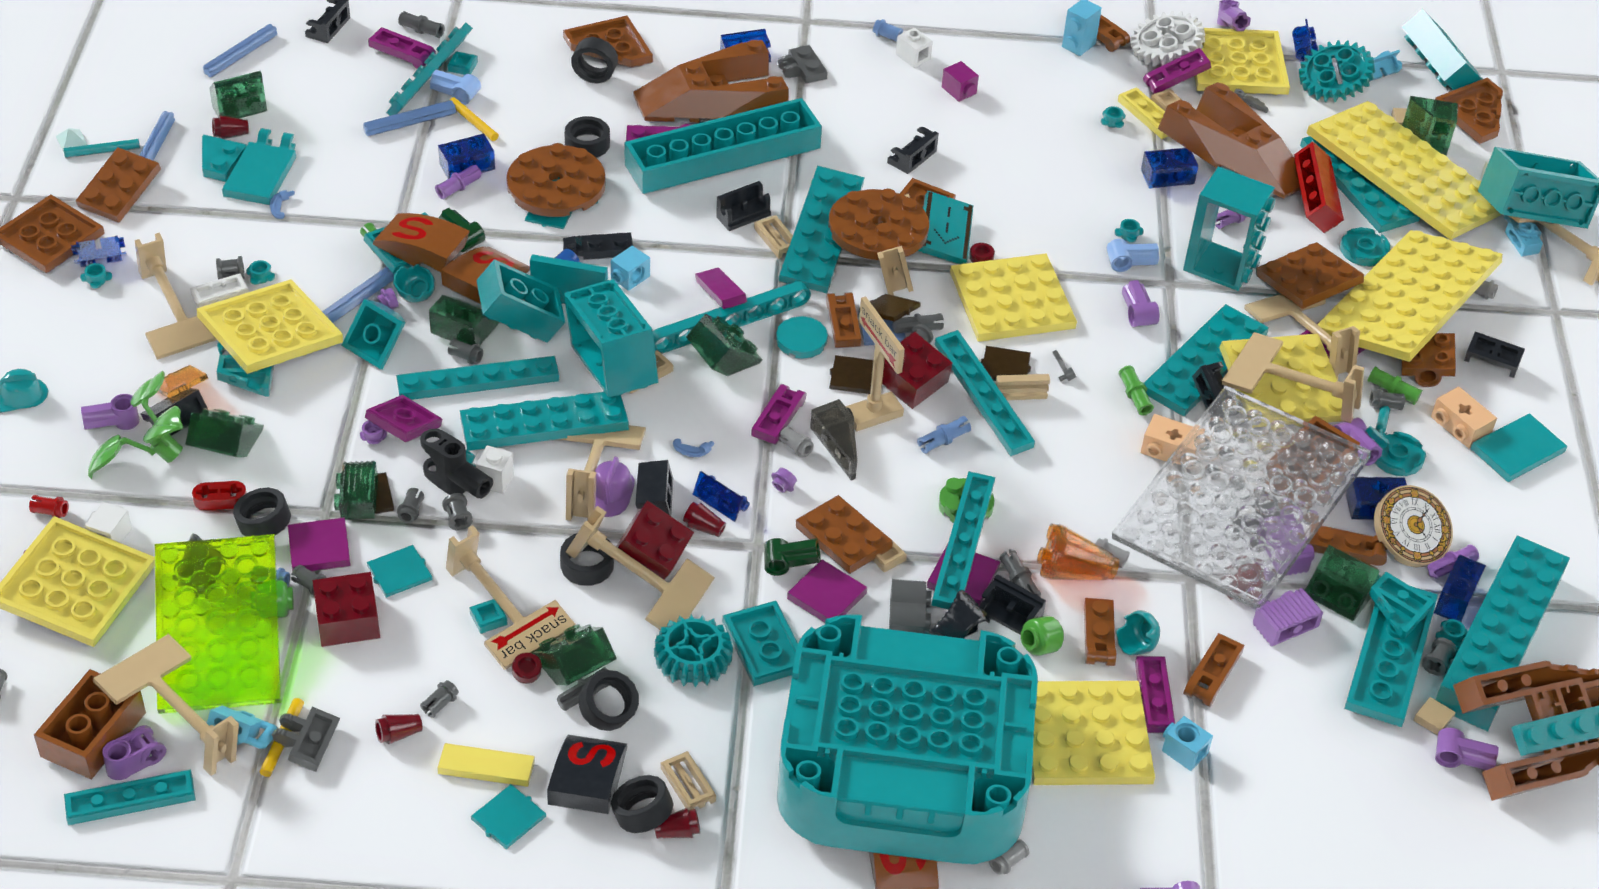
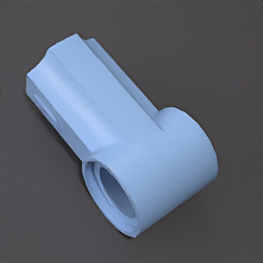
M435 70L430 80V89L452 95V97L466 105L481 89V83L472 74H465L463 77Z
M1114 239L1106 247L1111 267L1116 272H1124L1136 265H1158L1159 248L1157 243L1128 244L1124 239Z

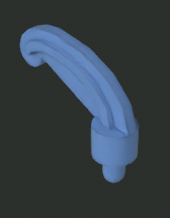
M280 191L272 197L270 209L275 218L283 219L285 217V214L280 212L282 201L288 200L290 196H293L295 194L294 191Z
M678 438L673 441V447L677 452L690 457L706 455L712 450L711 447L714 445L713 441L709 443L704 442L699 447L681 444V439Z

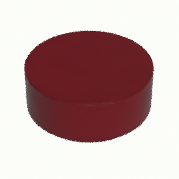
M976 243L970 248L969 259L972 263L994 260L995 250L987 243Z
M526 652L514 658L512 675L517 681L525 684L533 683L541 675L542 663L535 654Z

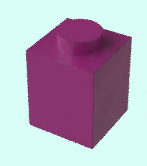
M960 61L943 69L941 87L960 102L977 94L979 75Z

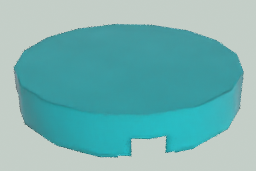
M1359 227L1350 229L1346 235H1343L1340 242V251L1343 256L1350 262L1360 266H1375L1391 250L1388 239L1383 234L1381 236L1375 234V230Z
M805 316L791 317L784 320L778 326L776 342L779 349L787 355L791 353L795 355V358H812L821 354L828 342V333L826 327L818 320Z
M1386 432L1382 434L1389 440V444L1385 448L1378 444L1383 450L1381 457L1375 462L1377 467L1395 476H1410L1422 469L1426 452L1422 449L1423 445L1419 440L1403 432H1393V434L1388 435Z

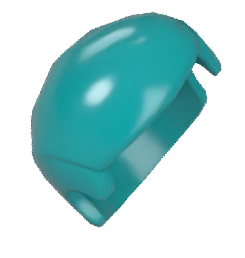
M416 264L414 267L403 265L394 274L393 284L399 296L407 302L417 303L427 300L435 291L434 276L430 270L421 267L419 264Z
M1137 610L1130 615H1126L1124 617L1126 619L1125 625L1118 628L1116 633L1121 650L1130 656L1147 654L1153 651L1160 639L1159 622L1151 613L1143 610Z

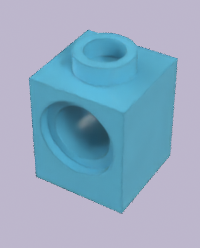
M634 246L629 247L611 259V279H614L618 285H621L628 291L650 277V257Z
M1183 716L1176 724L1171 723L1164 731L1163 738L1165 740L1162 752L1192 771L1208 755L1213 735Z

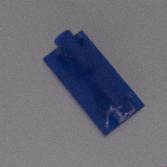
M1305 19V26L1295 27L1292 31L1295 56L1300 61H1305V55L1311 56L1312 49L1319 51L1314 26L1309 27L1307 19Z
M118 235L101 238L100 249H96L95 240L76 242V245H71L73 256L78 255L79 259L74 260V263H80L81 267H87L90 264L96 263V260L106 259L107 263L123 261L122 256L127 255V252H121L120 249L125 247L124 237L118 238Z
M703 471L699 472L692 495L735 522L739 511H746L750 505L747 497L741 496L717 481L715 476H709Z

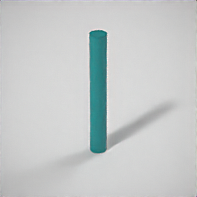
M139 139L67 147L63 148L64 156L67 158L114 152L117 147L124 150L139 149L140 143Z

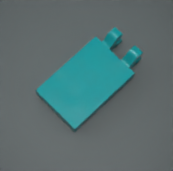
M261 128L258 133L257 142L248 143L222 188L223 197L270 205L272 197L277 194L297 158L296 150H294L296 144L292 143L294 134L284 132L280 147L271 146L273 140L268 139L271 130Z

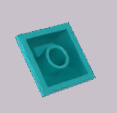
M364 299L341 346L383 370L406 322L399 313L384 304Z

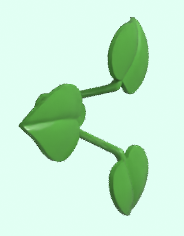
M163 370L143 383L131 399L133 407L142 404L155 424L146 432L143 441L150 443L151 447L126 437L121 438L120 435H115L104 442L94 453L88 468L89 478L92 479L96 471L108 464L118 454L124 444L144 450L151 456L157 453L167 463L172 462L181 453L183 446L169 434L183 429L180 420V408L173 406L157 419L148 405L149 398L154 396L163 384L165 377Z

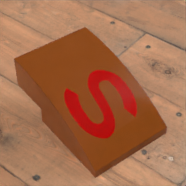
M398 213L373 241V245L412 266L424 263L441 272V269L453 261L464 248L470 231L433 216Z
M491 247L475 248L460 255L441 269L442 285L481 304L477 279L494 259L524 273L530 271V266Z
M869 852L875 889H939L937 861Z

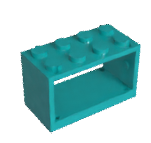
M1494 147L1478 192L1501 215L1588 229L1599 203V177L1581 161Z
M1218 166L1199 194L1183 270L1236 291L1240 290L1243 283L1247 284L1252 276V269H1256L1259 266L1262 258L1259 250L1263 249L1267 237L1263 236V234L1267 231L1271 222L1268 214L1271 213L1276 202V198H1273L1275 187ZM1219 206L1251 218L1246 241L1243 246V253L1212 242Z
M614 279L564 293L571 347L608 398L621 396L626 392L643 389L649 385L659 383L653 329Z

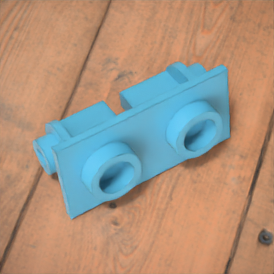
M1400 50L1393 52L1384 51L1374 58L1375 73H1373V80L1381 78L1383 74L1388 76L1398 73L1402 69L1401 61L1396 58Z

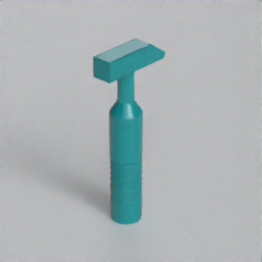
M1385 405L1380 407L1376 428L1374 429L1372 426H1369L1365 430L1383 448L1389 444V440L1382 435L1386 431L1390 408Z

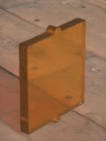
M188 365L165 376L158 392L167 398H171L209 378L206 373Z

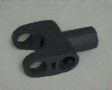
M429 429L422 433L420 437L421 447L431 457L423 464L424 476L449 495L453 493L463 494L467 491L476 498L482 499L490 492L493 486V478L466 461V448L461 441L440 429ZM431 437L439 438V440L436 442L426 441L428 438ZM435 465L436 471H430L429 468Z

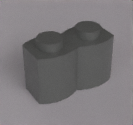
M892 579L889 629L923 634L925 630H930L931 613H926V608H931L932 591L926 590V581Z

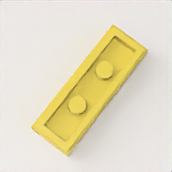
M1136 87L1118 95V102L1161 139L1169 137L1158 129L1165 111Z
M445 743L437 769L438 774L528 787L535 764V756Z

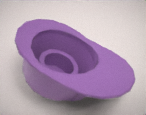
M615 456L613 461L603 462L595 469L596 506L607 512L605 517H613L626 510L635 484V480L627 466L619 462V458Z

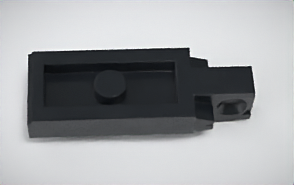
M631 232L563 238V250L570 249L577 256H582L583 260L614 258L633 246Z

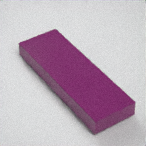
M719 267L695 274L696 282L723 309L747 302L746 294Z
M1136 656L1135 667L1137 681H1139L1147 733H1164L1171 723L1175 724L1166 659L1162 656Z

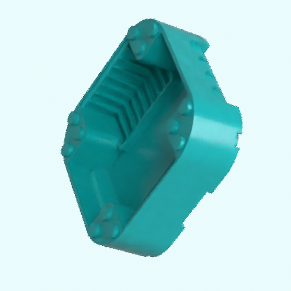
M862 615L831 617L825 619V625L817 629L813 627L808 629L801 637L795 653L780 748L777 805L781 816L788 826L801 837L814 844L958 864L975 865L993 860L1006 853L1016 843L1021 834L1032 778L1038 675L1028 654L1023 655L1015 649L1016 643L1012 640L989 631L981 630L979 640L867 627L861 626Z

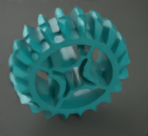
M692 614L688 619L679 616L677 623L669 620L667 627H661L659 635H656L654 657L657 668L662 669L663 677L670 676L672 683L681 680L683 687L688 682L693 683L696 688L698 682H703L708 686L710 679L718 681L720 674H726L728 666L732 662L733 645L729 632H725L723 624L716 625L714 618L705 621L704 615L699 619H694Z

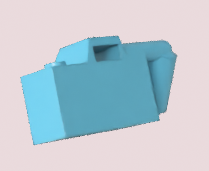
M1503 215L1504 219L1508 222L1505 234L1521 256L1539 254L1543 242L1540 239L1542 232L1537 225L1531 222L1518 223L1509 216Z
M225 706L211 709L207 720L209 726H215L232 716L239 723L237 745L246 743L259 749H265L273 740L272 733L278 728L274 724L256 718L251 713L243 710L235 711ZM260 728L265 729L259 738L255 739L259 734Z

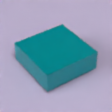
M456 51L448 63V72L463 75L471 74L478 63V56Z
M494 599L469 607L470 615L480 634L508 625L504 611Z

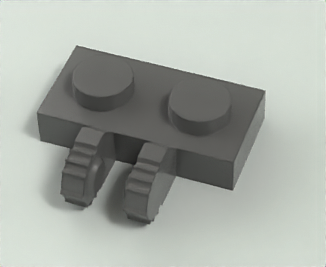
M810 45L789 49L788 55L778 58V67L783 70L785 78L801 76L806 84L827 79L828 72Z
M313 706L306 720L289 713L281 715L279 719L280 725L285 727V729L277 728L272 733L273 740L283 746L293 747L288 761L316 772L340 718Z

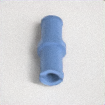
M961 416L947 425L941 424L937 426L935 431L917 439L919 447L926 444L920 450L926 454L941 445L951 444L953 439L971 431L970 422L962 426L968 419L965 416Z

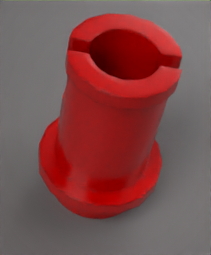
M33 495L31 499L36 500V502L31 500L29 502L31 513H41L61 518L65 517L69 510V503L63 497H56L54 499Z

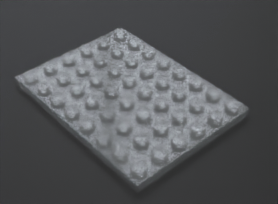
M1225 386L1112 531V539L1260 611L1261 607L1268 601L1371 457V450Z

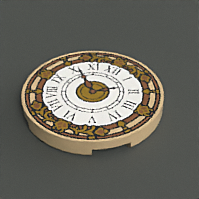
M1405 485L1388 492L1377 504L1374 514L1375 532L1379 542H1383L1389 552L1395 556V560L1411 567H1425L1443 558L1448 552L1453 538L1452 522L1445 506L1434 494L1418 486Z

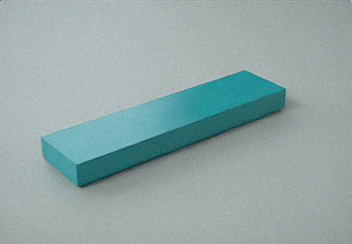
M191 769L64 794L68 826L196 800Z

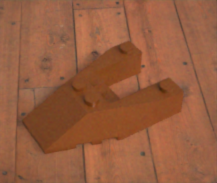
M750 40L680 64L635 90L633 96L645 121L675 122V118H689L690 122L700 123L699 119H718L789 101V88L782 76H771L767 79L728 84L730 81L769 76L768 49L763 40Z
M1217 82L1206 87L1197 109H1194L1189 102L1181 99L1167 106L1158 129L1216 168L1224 166L1235 171V173L1275 187L1273 194L1283 199L1301 190L1295 159L1282 138L1236 93L1231 91L1227 85Z
M1541 661L1477 675L1453 685L1463 714L1525 700L1532 721L1599 706V669H1581L1576 665L1566 664L1563 666L1551 664L1550 661ZM1599 738L1543 751V755L1505 763L1483 771L1491 800L1494 801L1586 776L1590 770L1599 765Z

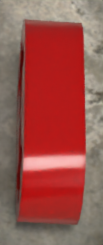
M239 481L204 482L196 485L192 490L194 505L200 510L234 509L236 502L247 493L245 485Z

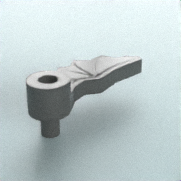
M1235 89L1234 93L1249 106L1265 113L1268 112V107L1258 98L1248 95L1244 96V91Z
M1053 351L1052 353L1064 375L1058 377L1060 382L1065 379L1070 381L1076 378L1072 367L1067 369L1058 351Z

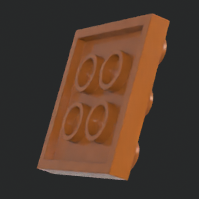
M50 194L0 227V245L41 271L48 273L104 235L105 232L101 224Z
M1317 242L1256 268V276L1302 309L1364 283V274Z

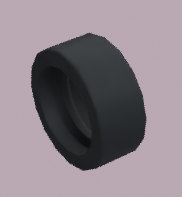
M589 37L580 41L571 57V65L574 72L581 79L596 84L609 80L618 64V55L615 48L609 42L596 37ZM589 52L601 56L605 60L607 67L597 68L589 65L584 60L582 54Z
M582 116L569 121L565 126L564 137L565 145L586 149L587 152L596 158L604 155L610 148V128L600 118ZM584 134H591L598 136L599 138L591 141H583L577 139L576 137Z
M269 487L258 488L246 493L236 502L233 509V515L241 534L246 538L254 540L267 539L277 535L286 528L291 518V512L284 494L278 489ZM265 508H275L273 512L265 517L249 519L257 511Z
M577 533L567 538L560 550V568L563 575L570 582L583 586H592L609 578L614 569V559L601 549L597 551L588 544L583 551L599 553L604 559L592 566L575 564L570 560L571 556L566 553V550Z
M605 670L596 673L582 687L579 694V709L583 718L591 726L599 730L612 731L621 728L635 715L639 706V693L635 684L628 676L618 671ZM609 685L622 695L624 710L620 715L615 717L608 716L596 707L593 693L598 686Z
M652 775L638 776L628 780L616 790L611 800L612 811L620 827L626 832L643 833L657 828L667 820L674 806L665 782L658 776ZM655 798L643 808L630 810L639 801Z

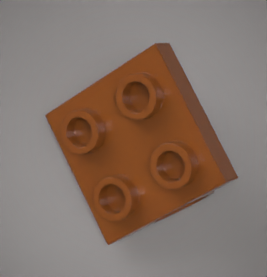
M1436 333L1410 362L1402 360V376H1415L1416 383L1422 387L1438 385L1441 382L1442 376L1455 377V333Z

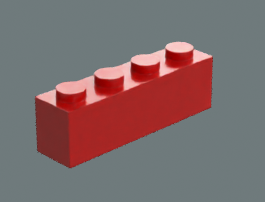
M1311 142L1295 153L1294 159L1306 218L1323 233H1326L1344 221L1331 157L1318 145Z

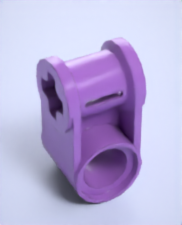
M139 726L104 746L102 753L108 777L113 780H124L163 759L167 749L163 743L157 742L153 737L154 732L150 726Z

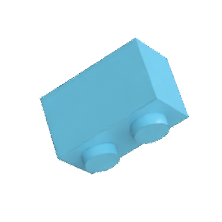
M1080 0L1067 10L1062 42L1063 48L1081 56L1096 44L1102 7L1088 0Z

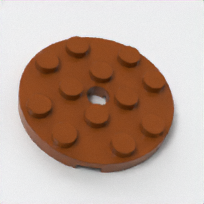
M561 143L538 147L520 154L510 165L507 172V190L515 199V203L528 212L548 217L569 216L570 211L580 208L584 211L590 208L602 197L606 185L605 170L601 162L594 155L587 152L586 149L567 146Z
M888 188L883 190L867 189L851 191L837 200L830 210L828 228L830 227L833 240L844 250L862 258L879 260L878 252L902 246L905 257L921 249L928 238L929 219L924 209L915 199L896 193Z

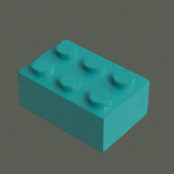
M495 259L477 279L482 313L490 320H496L513 330H519L534 339H540L546 343L566 323L559 289L553 285Z

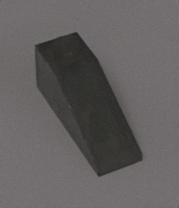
M840 399L811 409V430L849 479H856L857 451L854 416L851 409L846 408Z

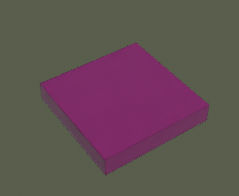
M404 395L371 407L365 413L367 420L404 442L421 436L423 432L429 429L440 428L443 420L438 415Z
M345 517L288 525L292 571L298 565H303L310 571L351 566Z
M947 546L927 581V588L934 591ZM975 553L965 592L980 606L984 599L982 594L993 581L1000 567V561Z
M822 559L820 563L814 566L787 592V599L825 622V619L846 615L867 594V586Z

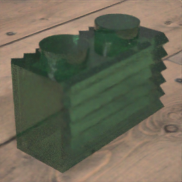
M344 461L342 463V472L336 473L337 490L340 489V493L334 494L335 510H340L341 518L345 517V520L376 519L379 477L375 461H355L354 463Z

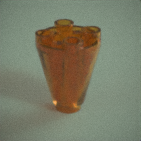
M1053 523L1049 525L1046 535L1048 539L1045 548H1040L1037 556V563L1042 564L1040 576L1048 580L1105 581L1115 578L1119 568V558L1114 557L1111 552L1065 525Z

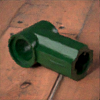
M447 208L438 217L470 231L466 245L461 252H465L485 241L486 237L481 225L476 221L468 222L456 210Z
M773 538L769 539L764 545V570L773 576L786 574L789 571V567L821 562L818 539L788 543L784 539Z

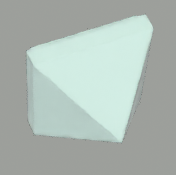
M68 128L56 135L63 153V148L87 145L80 129Z

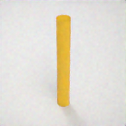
M455 97L450 99L455 104L456 111L491 141L498 139L499 134Z
M294 698L286 714L299 716L304 701L300 698ZM275 740L259 771L265 777L272 775L285 747L275 742Z

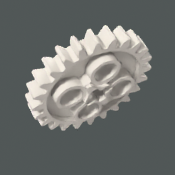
M1171 11L1169 15L1162 12L1161 17L1153 15V20L1146 18V24L1139 23V29H1134V35H1131V47L1134 56H1138V61L1144 60L1145 65L1152 62L1153 67L1158 63H1161V66L1198 48L1202 49V43L1205 42V31L1202 21H1198L1197 17L1192 18L1191 13L1183 16V11L1177 15L1174 14V11Z

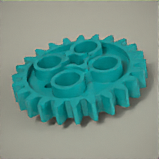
M1337 40L1336 45H1332L1329 41L1325 48L1319 45V51L1312 49L1311 56L1305 55V62L1300 63L1299 79L1303 90H1308L1309 96L1315 94L1316 100L1323 96L1324 102H1327L1329 98H1333V101L1336 102L1338 97L1346 101L1347 95L1354 98L1355 91L1363 93V86L1369 87V81L1374 79L1375 65L1371 52L1366 51L1365 46L1358 48L1357 42L1350 46L1349 40L1344 45L1340 44V40ZM1332 58L1336 59L1342 84H1338Z

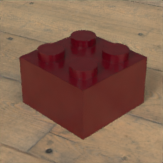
M915 331L900 342L905 349L902 373L897 374L886 358H884L882 384L911 409L948 383L953 362Z
M647 500L632 519L616 547L665 580L675 567L694 531Z
M371 572L312 580L321 647L381 638Z

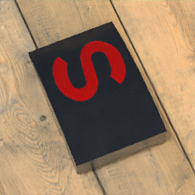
M568 734L558 754L547 788L548 805L609 814L612 796L618 787L627 751V743Z

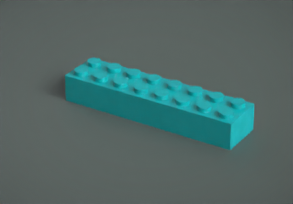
M803 98L626 141L624 142L625 166L642 194L820 149L822 125Z
M1518 535L1516 536L1435 698L1436 701L1455 711L1454 717L1487 732L1489 731L1500 706L1463 714L1453 685L1473 676L1520 666L1563 577L1570 557Z

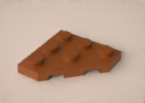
M628 15L563 30V38L571 51H575L578 43L583 39L596 37L609 42L615 48L618 55V64L635 67L653 62V54ZM583 53L585 55L603 59L601 56L595 53Z
M1488 77L1435 98L1433 105L1479 144L1498 136L1503 90Z

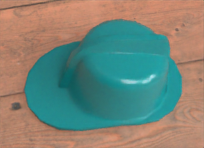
M19 368L10 370L0 380V412L36 407L43 403L48 396L46 384L37 379L36 374L29 370Z

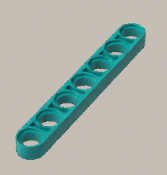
M797 281L746 298L747 302L726 309L719 307L657 328L653 331L655 351L658 350L663 354L800 307L809 301L811 291L802 281ZM802 291L800 295L794 298L798 292ZM780 298L776 304L771 305L776 299ZM757 306L754 311L748 313L753 307ZM735 314L731 319L725 321L730 315ZM712 321L708 327L703 328L705 324ZM689 329L686 334L679 337L683 331ZM666 337L661 343L656 344L657 341Z

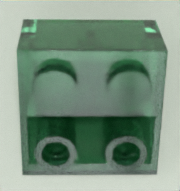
M261 71L213 82L209 87L212 107L217 117L221 115L239 119L267 111Z
M1410 96L1402 126L1410 129L1414 135L1428 142L1439 153L1447 156L1457 123L1458 103Z
M442 295L429 309L430 332L450 341L455 338L470 345L478 344L480 346L500 323L484 316L480 306L447 295Z
M705 314L686 336L710 368L726 376L758 365L763 360L756 352L758 350L756 345L743 337L744 331L734 323L729 325L719 316L714 318Z
M203 408L202 413L192 412L185 445L234 457H247L263 431L264 425L255 423V418L251 416L230 415L229 411L221 409L211 410Z
M1328 545L1305 591L1314 601L1351 621H1355L1371 599L1369 596L1371 587L1385 572L1336 546Z
M580 624L573 625L563 631L564 636L555 639V637L548 638L539 643V649L531 652L539 657L542 668L554 683L564 686L570 685L617 659L604 628L592 627L591 624L582 627Z

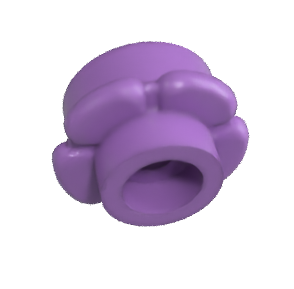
M382 288L380 290L381 294L377 296L379 303L384 304L390 309L399 307L392 288L386 290Z
M368 420L363 423L362 431L360 432V438L363 441H367L369 444H378L387 437V431Z
M779 468L777 472L771 475L773 479L772 485L778 491L785 493L786 490L789 492L794 490L793 487L797 479L789 470Z

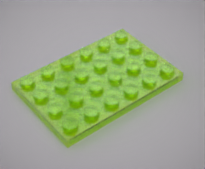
M274 534L155 544L156 641L169 634L192 656L189 662L165 675L162 679L194 711L214 709L219 706L230 708L281 703L276 542ZM157 692L158 713L177 712Z

